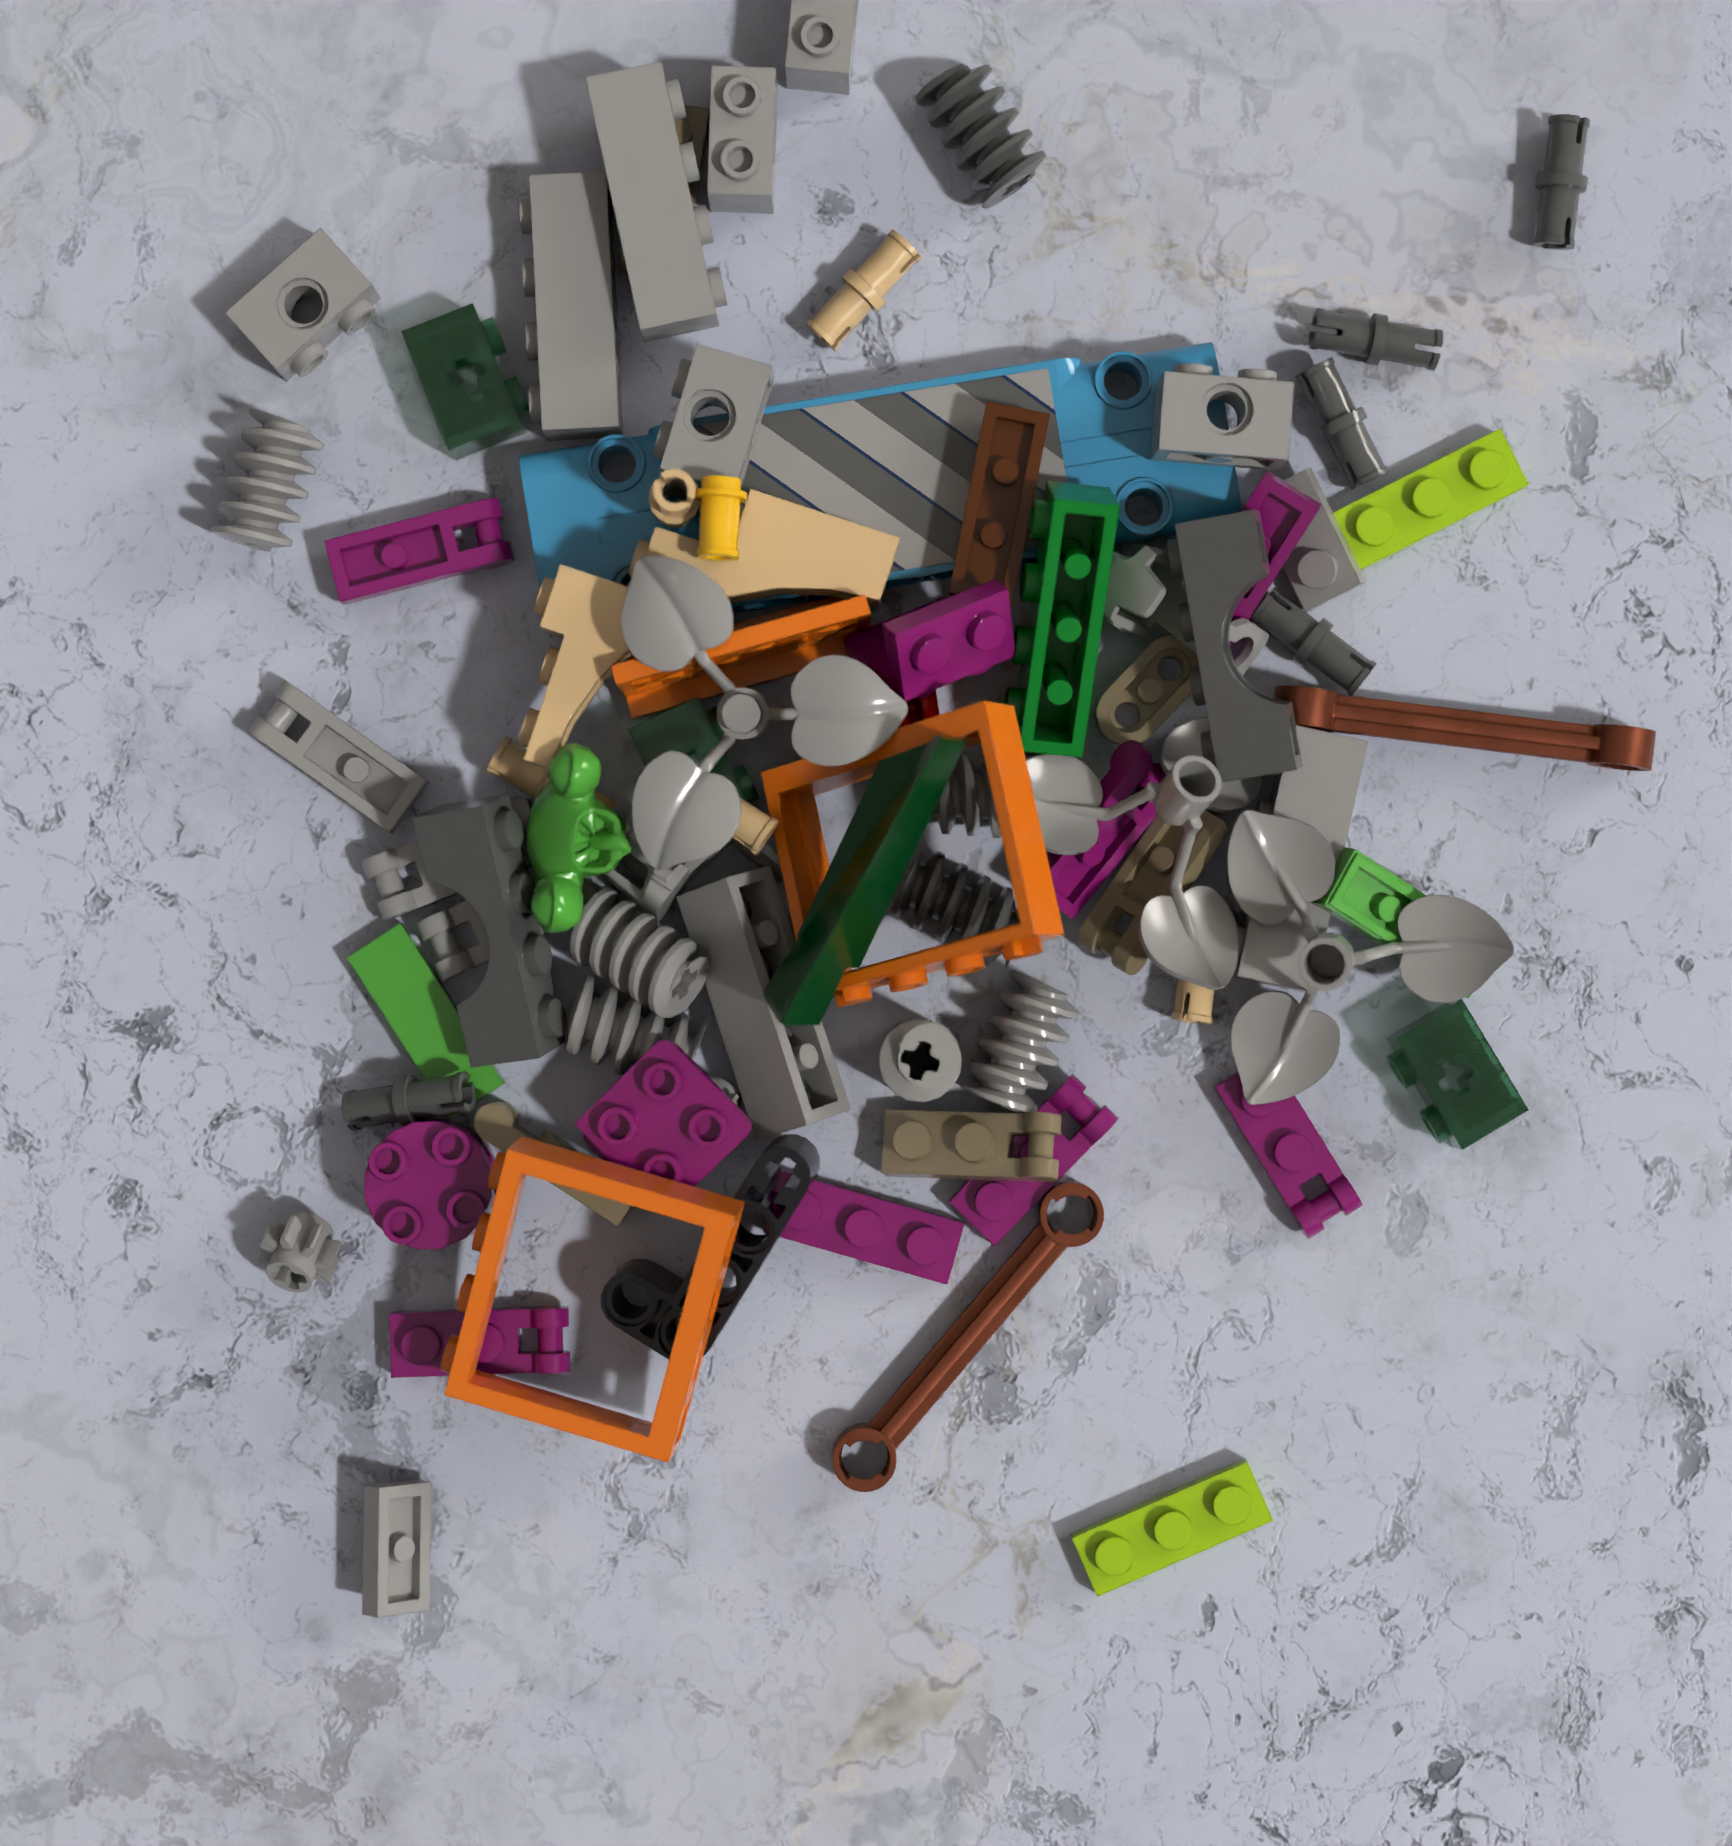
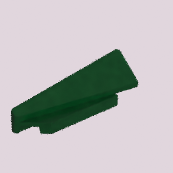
M937 734L928 743L878 762L797 935L799 938L763 993L777 1021L781 1024L820 1025L846 968H860L964 749L966 741L959 737Z

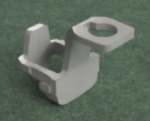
M1145 545L1128 557L1113 552L1104 610L1105 619L1121 632L1129 636L1134 635L1144 642L1148 640L1155 628L1160 625L1197 654L1195 641L1185 642L1179 619V604L1187 603L1188 599L1184 577L1174 578L1168 547L1165 549L1160 546L1150 547ZM1246 618L1236 619L1231 622L1230 641L1236 643L1240 639L1247 637L1242 653L1234 660L1242 675L1245 674L1269 639V634Z
M632 810L624 819L626 839L630 843L631 852L625 855L620 862L645 882L643 888L639 889L615 870L601 874L612 885L629 897L643 912H649L657 918V922L663 918L677 901L676 896L683 894L686 885L731 844L759 868L771 865L775 880L778 882L783 881L777 851L766 843L761 852L755 856L751 853V850L732 838L723 848L708 857L686 862L684 865L677 864L658 870L649 864L639 847L633 828Z

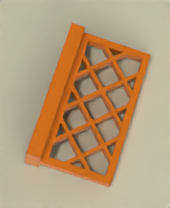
M866 595L847 600L831 596L735 623L733 632L725 643L705 651L727 678L733 681L736 688H751L797 675L811 661L823 656L840 655L849 657L845 653L844 639L850 634L871 627V613ZM634 655L628 661L611 665L616 686L626 697L632 720L725 695L722 689L699 665L695 657L682 669L668 672L646 666Z

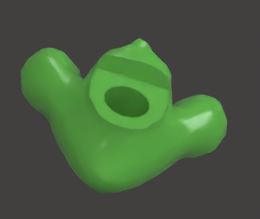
M571 743L561 747L558 753L551 759L548 770L550 781L536 795L526 824L528 858L537 879V885L531 900V912L537 923L548 933L565 932L577 925L582 918L583 895L581 890L584 878L611 872L616 869L621 859L631 852L630 843L626 839V825L623 818L616 811L609 809L606 804L595 798V788L599 785L602 770L600 760L588 747L578 743Z

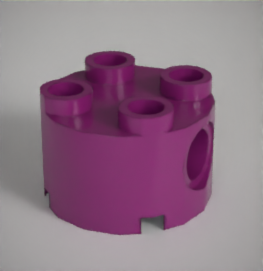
M424 1119L391 1132L371 1151L364 1174L365 1202L375 1224L384 1231L385 1236L392 1242L404 1244L414 1249H443L475 1233L482 1213L491 1214L496 1190L488 1188V1179L495 1155L487 1141L482 1139L471 1128L451 1119Z

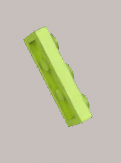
M1500 428L1333 512L1362 571L1523 490L1529 483Z
M1244 1458L1082 1528L1070 1535L1098 1597L1272 1522L1273 1519L1249 1463Z

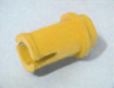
M720 475L702 477L701 488L696 489L695 499L701 501L697 557L709 561L739 560L740 503L747 501V493L741 490V479Z

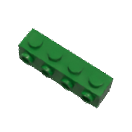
M1046 481L1043 500L1033 499L1031 505L1029 538L1038 540L1035 562H1025L1021 575L1020 600L1022 602H1029L1026 626L1016 625L1013 634L1016 655L1011 660L1012 664H1020L1017 688L1007 687L1004 704L1012 705L1015 708L1024 752L1083 757L1120 508L1110 487Z

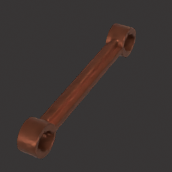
M1275 686L1274 698L1292 702L1296 725L1329 733L1340 732L1584 762L1591 766L1616 770H1652L1656 731L1646 728L1612 724L1588 725L1339 694L1332 690L1307 686Z
M1062 1181L1055 1184L1040 1200L1038 1207L1039 1222L871 1421L869 1423L854 1424L846 1428L839 1435L834 1444L832 1462L836 1476L846 1487L858 1492H871L883 1487L894 1474L897 1462L896 1449L1067 1247L1084 1245L1097 1236L1103 1225L1104 1209L1100 1198L1091 1188L1077 1181ZM1066 1196H1078L1084 1200L1088 1198L1093 1207V1219L1090 1226L1077 1234H1068L1061 1230L1054 1233L1055 1230L1050 1225L1047 1217L1048 1205L1052 1198L1056 1202ZM859 1441H870L878 1445L882 1441L888 1453L887 1463L882 1470L883 1473H878L870 1479H859L853 1475L850 1476L841 1458L844 1444L851 1447Z

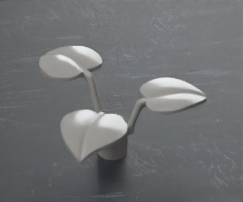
M644 556L635 563L624 600L621 618L623 637L631 653L642 664L667 672L682 669L695 657L699 665L725 694L717 707V720L725 733L704 757L699 766L688 755L678 751H669L653 759L644 768L637 780L632 799L633 828L639 847L652 867L662 870L677 864L708 857L723 848L735 835L742 815L739 793L732 781L727 777L710 773V771L729 747L733 746L736 739L744 740L761 736L768 730L772 720H795L791 739L797 754L814 764L840 766L857 761L878 749L890 739L908 713L907 703L891 690L871 668L847 656H823L814 659L803 667L795 676L791 686V698L795 708H773L769 698L763 692L754 688H736L733 681L727 678L705 651L725 643L730 638L734 629L732 607L723 589L706 573L674 558Z
M1208 716L1179 725L1164 740L1160 751V764L1166 776L1160 783L1149 782L1143 790L1106 808L1099 807L1103 798L1101 783L1096 774L1084 762L1075 757L1043 754L1026 760L1045 849L1048 852L1060 855H1076L1089 851L1098 840L1099 829L1097 820L1109 821L1147 801L1154 803L1155 811L1163 822L1172 826H1183L1184 834L1168 884L1171 896L1154 897L1144 906L1138 922L1139 939L1146 955L1164 972L1207 989H1223L1233 977L1238 961L1239 939L1234 915L1224 898L1213 888L1195 886L1183 893L1182 879L1196 834L1203 826L1200 816L1206 809L1218 813L1238 812L1248 807L1260 791L1263 776L1222 782L1217 768L1210 761L1203 758L1201 732L1210 731Z
M1255 810L1242 812L1234 825L1228 846V875L1231 890L1237 903L1250 918L1263 925L1271 926L1283 922L1296 910L1303 926V935L1308 942L1301 950L1298 958L1300 976L1308 984L1300 1004L1286 992L1267 991L1250 998L1239 1009L1234 1018L1230 1036L1231 1050L1241 1079L1246 1102L1257 1105L1285 1100L1308 1089L1329 1071L1338 1055L1340 1029L1337 1022L1331 1016L1310 1009L1319 990L1328 991L1341 986L1349 977L1354 965H1363L1366 962L1393 954H1403L1399 969L1405 985L1424 1000L1434 1003H1448L1463 999L1477 991L1513 955L1514 946L1502 926L1483 909L1458 897L1437 894L1418 898L1406 905L1400 912L1398 930L1402 942H1391L1362 951H1354L1351 944L1339 934L1331 932L1319 934L1311 911L1306 904L1307 902H1313L1322 898L1328 892L1334 880L1336 861L1327 839L1313 826L1297 819L1271 815Z

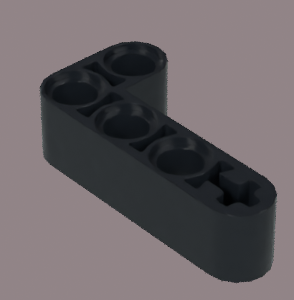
M784 1134L775 1138L758 1157L734 1196L735 1199L745 1201L743 1210L753 1209L765 1216L769 1232L764 1235H755L749 1233L742 1226L741 1222L739 1223L728 1267L736 1277V1285L733 1287H722L704 1356L721 1334L817 1177L820 1168V1156L816 1147L805 1137L797 1134ZM787 1157L792 1159L796 1165L793 1169V1175L790 1176L777 1195L774 1191L767 1188L780 1170V1163ZM633 1259L624 1263L606 1283L600 1296L601 1309L606 1319L620 1330L669 1360L677 1332L676 1317L681 1316L695 1262L684 1280L648 1259ZM635 1282L640 1284L648 1294L649 1304L646 1306L631 1304L622 1292V1283Z

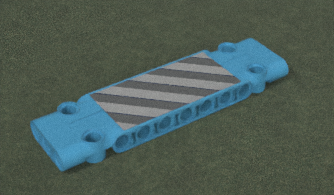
M1212 342L1141 354L1118 351L1108 355L1104 360L1082 363L1080 358L1052 359L766 406L741 489L747 493V498L750 489L899 537V547L885 589L952 578L986 401L1050 414L1034 499L1043 500L1046 481L1110 487L1120 505L1114 544L1125 542L1146 543L1154 540L1156 537L1176 534L1175 524L1241 511L1235 467L1150 460L1157 381L1164 371L1173 372L1174 365L1182 363L1211 366L1213 368L1212 375L1220 376ZM1114 372L1127 373L1135 380L1138 392L1132 398L1118 400L1106 391L1104 379ZM1224 401L1208 403L1207 416L1210 422L1217 428L1229 430ZM728 413L695 418L694 428L703 435L714 436L721 433L727 427L730 416ZM661 425L650 428L647 435L627 437L625 435L611 434L601 438L597 443L519 455L521 479L539 589L546 576L553 579L556 578L560 564L622 585L628 584L631 581V577L628 574L636 546L640 539L650 542L655 527L699 541L701 501L696 516L689 521V524L678 529L668 528L663 525L651 512L649 491L654 481L661 474L660 466L662 460L653 458L655 442ZM617 453L631 456L636 461V468L628 480L621 483H612L602 476V467L610 456ZM677 495L669 496L668 498L664 497L670 503L685 502L684 498ZM1135 496H1145L1151 499L1157 506L1158 520L1148 526H1139L1133 523L1127 517L1125 502ZM1029 525L1020 566H1024L1025 562H1035L1038 539L1029 538ZM775 595L730 604L734 614L819 600L831 596Z

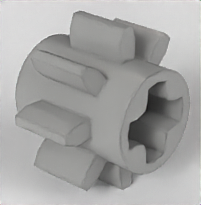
M296 1212L289 1216L286 1225L275 1220L270 1221L259 1245L263 1249L258 1261L267 1265L266 1275L276 1286L291 1292H305L311 1288L314 1279L327 1285L330 1283L340 1260L337 1254L342 1244L340 1241L332 1240L334 1235L333 1229L324 1219L311 1213Z

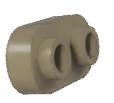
M1173 635L1163 636L1151 642L1100 697L1095 709V722L1100 734L1108 742L1116 746H1120L1129 740L1138 741L1140 744L1145 742L1192 693L1190 668L1199 667L1197 654ZM1171 658L1179 663L1181 675L1177 680L1168 681L1160 676L1158 665L1161 660ZM1128 704L1136 709L1138 720L1134 726L1123 727L1118 724L1115 719V710L1118 706Z

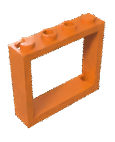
M981 701L900 727L878 749L846 765L822 766L811 763L806 759H800L761 772L770 817L779 820L774 831V838L795 939L797 941L799 930L829 869L815 795L872 777L880 760L928 743L937 734L961 738L966 741L964 748L980 743L982 745L1020 923L851 970V967H847L832 997L836 998L837 1007L868 1002L873 999L871 989L888 984L890 992L906 991L929 984L927 974L945 969L947 976H958L980 971L985 968L983 958L1003 953L1004 960L1006 961L1034 956L1043 952L1042 941L1064 936L1014 706Z
M521 1136L507 1149L506 1153L501 1151L497 1153L490 1171L488 1188L496 1190L491 1214L482 1213L474 1233L472 1250L481 1253L475 1275L470 1273L466 1275L458 1295L456 1310L465 1313L460 1335L452 1334L443 1354L441 1371L449 1373L444 1395L669 1463L682 1438L745 1201ZM526 1175L705 1227L652 1422L476 1370Z

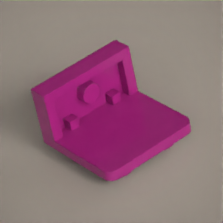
M993 579L951 597L935 600L848 635L844 639L845 653L850 658L858 660L871 668L905 702L911 699L927 697L934 693L937 688L967 676L983 674L993 665L1016 656L1008 588Z
M661 1039L655 1043L575 1123L576 1127L584 1134L583 1139L585 1143L602 1160L694 1187L742 1142L752 1129L750 1118L671 1039Z

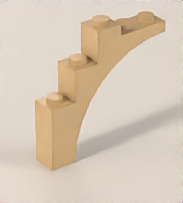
M750 489L746 504L740 503L739 560L709 561L699 559L697 557V549H699L698 540L655 527L650 542L643 539L639 540L631 561L628 576L632 577L634 565L640 558L644 556H663L686 562L706 573L723 589L730 603L775 595L832 596L846 600L866 595L868 605L879 607L899 547L900 538ZM561 564L555 579L547 576L544 578L536 599L534 613L543 616L540 628L545 633L562 638L563 641L560 649L550 646L546 653L538 683L546 685L547 690L540 711L529 708L521 728L518 745L527 748L524 757L525 761L549 769L551 759L558 753L561 747L566 745L572 729L601 686L613 675L611 665L628 661L633 656L624 640L621 627L622 608L628 586Z

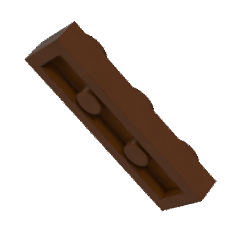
M986 401L949 589L950 596L995 579L1008 588L1010 607L1012 608L1029 525L1031 505L1034 499L1050 418L1049 413Z

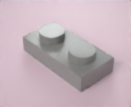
M1312 468L1304 469L1283 480L1321 504L1319 511L1283 565L1305 612L1311 611L1366 583V579Z
M413 1479L364 1485L362 1615L381 1618L430 1610L431 1482Z

